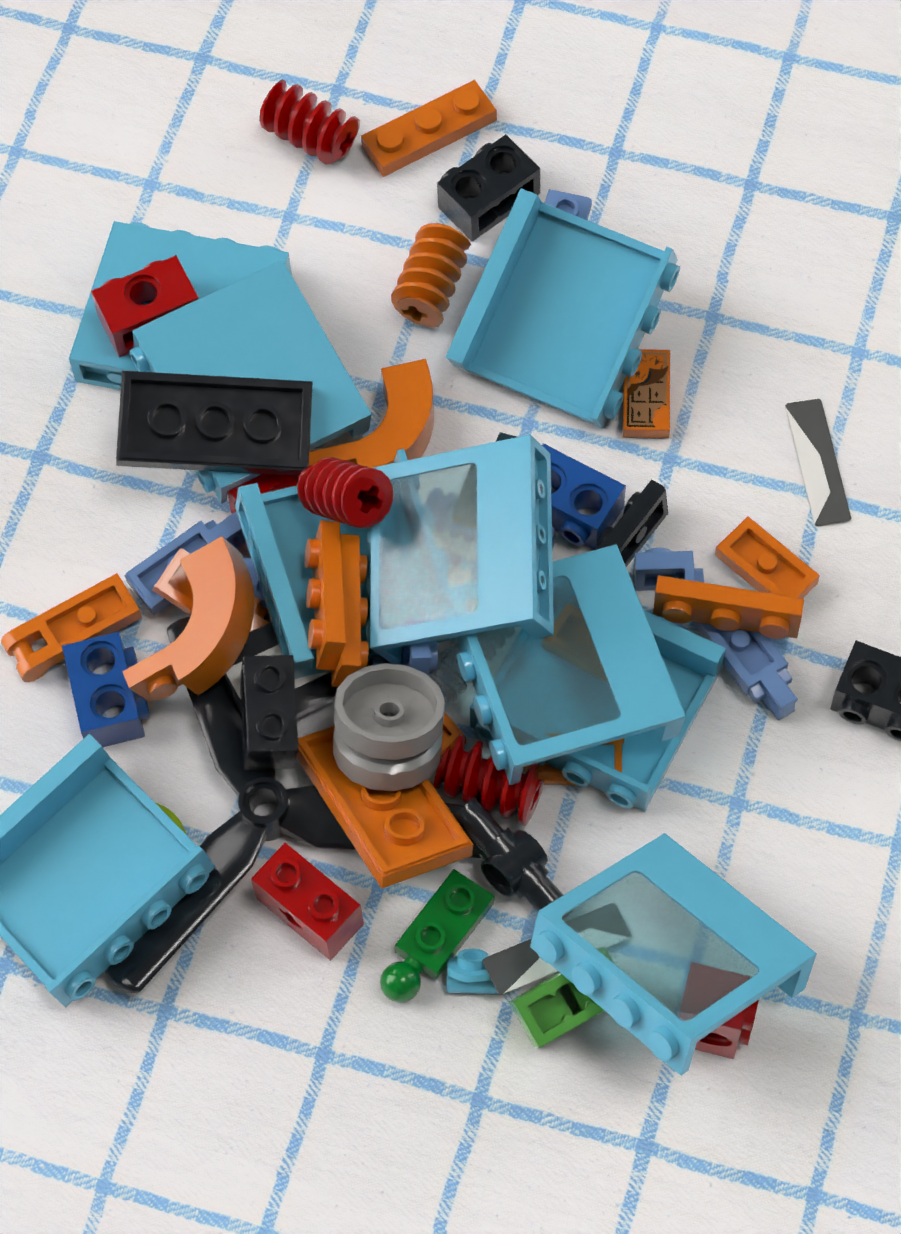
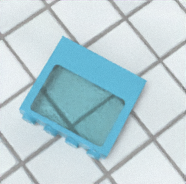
M531 434L374 467V469L381 470L389 477L393 487V502L388 514L381 522L372 526L371 531L367 535V546L371 554V575L368 576L366 584L367 593L370 598V621L366 625V636L373 651L390 663L395 664L401 663V646L517 625L535 639L554 635L551 454Z
M617 544L552 562L553 636L534 638L517 625L449 638H456L461 653L457 654V660L463 680L465 682L472 681L477 696L473 697V704L477 719L481 726L488 725L493 737V741L489 742L493 763L498 771L505 770L510 785L520 782L524 766L656 729L660 742L679 737L686 715ZM477 582L449 590L447 609L441 612L442 619L470 614L476 611L478 606Z
M666 833L540 909L537 914L530 948L543 961L552 965L572 982L578 991L592 999L612 1016L618 1025L626 1028L646 1045L658 1059L666 1062L681 1076L689 1070L696 1043L776 987H779L791 998L802 992L806 988L817 955L816 952Z

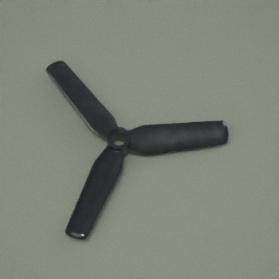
M190 617L180 619L167 628L170 643L174 642L184 631ZM222 678L200 695L195 694L189 688H187L215 769L238 796L240 811L208 835L200 845L216 866L209 873L206 883L196 892L186 894L171 908V914L163 924L155 929H149L134 943L131 953L122 962L110 965L105 970L106 976L114 985L130 993L142 991L253 867L265 841L276 840L285 834L315 847L356 850L314 785L285 789L276 780L275 769L244 770L241 713ZM445 802L453 815L464 806ZM262 803H272L277 806L276 810L267 816L253 813L254 809ZM469 837L473 843L472 856L467 858H481L479 854L482 850Z

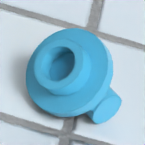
M465 949L460 951L457 956L451 958L447 963V993L498 994L483 964V959L488 957V953L480 949Z

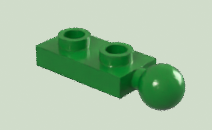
M453 869L395 944V953L405 960L388 965L382 972L380 986L383 994L391 1001L404 1003L413 999L419 992L421 986L419 974L421 971L437 980L447 967L448 961L456 955L494 905L495 896Z

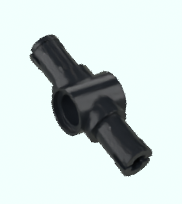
M475 797L454 815L465 833L482 850L479 854L484 860L480 865L481 871L490 885L499 893L507 897L515 894L519 899L524 896L537 911L563 896V893L546 876L549 873L545 868L548 862L547 855L539 842L530 834L522 830H517L513 833L509 827L504 830ZM574 910L573 912H571V913H569L568 915H566L565 917H563L562 920L565 921V920H566L567 918H569L576 910Z

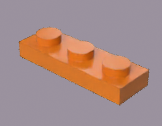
M472 80L361 135L362 147L381 175L385 177L497 121V110L478 83Z
M321 520L315 539H308L305 548V567L312 568L313 579H309L306 592L307 608H314V619H311L308 629V648L316 649V669L335 671L346 644L340 522Z
M341 534L346 644L335 671L331 670L332 687H339L348 675L366 667L368 663V642L361 641V627H364L367 621L368 600L365 597H360V584H364L367 574V556L360 554V535Z
M658 575L653 614L664 617L666 620L674 623L692 621L710 624L722 631L741 629L760 632L763 636L771 639H783L786 637L797 639L804 599Z

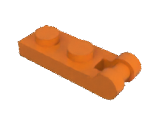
M118 573L10 630L2 637L1 644L9 656H15L18 662L16 670L24 682H32L42 677L49 668L65 660L62 645L115 633L141 619L142 615ZM43 638L46 646L34 652L31 647L33 642Z

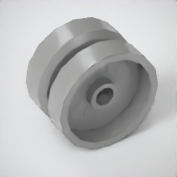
M383 663L366 666L348 675L337 688L334 703L333 755L338 768L351 781L369 789L384 791L412 788L430 778L440 764L445 699L439 685L426 673L407 665Z

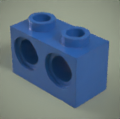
M543 443L542 446L551 454V487L557 490L551 493L552 527L559 531L561 536L568 542L577 546L586 545L596 550L597 542L603 531L607 527L613 526L624 509L626 485ZM590 507L598 512L593 515H584L578 512V510Z
M119 632L62 645L83 739L90 734L102 747H107L145 737L142 720L150 718L147 700L128 687L122 672L138 663L134 647L125 648ZM101 664H114V667L107 673H93ZM110 707H124V710L116 717L107 718L103 716L104 712Z

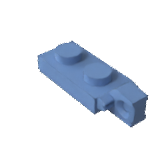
M234 512L219 524H216L214 520L206 524L199 521L124 575L129 586L154 616L172 604L152 591V589L180 548L191 554L221 536L236 549L246 542L237 512Z
M692 622L703 638L726 648L723 665L746 696L749 695L754 703L763 699L765 705L778 720L795 712V703L798 698L788 687V684L792 682V677L787 670L788 662L768 637L763 636L760 632L741 629L722 631L710 624Z

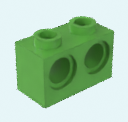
M599 950V952H601L605 957L608 958L604 950ZM560 972L509 1001L533 1047L541 1048L604 1011L587 995L578 991L575 985Z

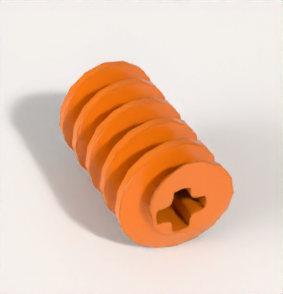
M430 223L420 227L416 233L415 242L409 250V257L404 262L403 271L397 279V286L391 294V302L394 308L404 318L420 326L430 328L439 327L443 323L444 318L441 312H445L449 308L448 297L455 293L454 283L461 278L460 268H463L467 263V255L464 251L468 250L471 246L467 237L460 231L440 223Z

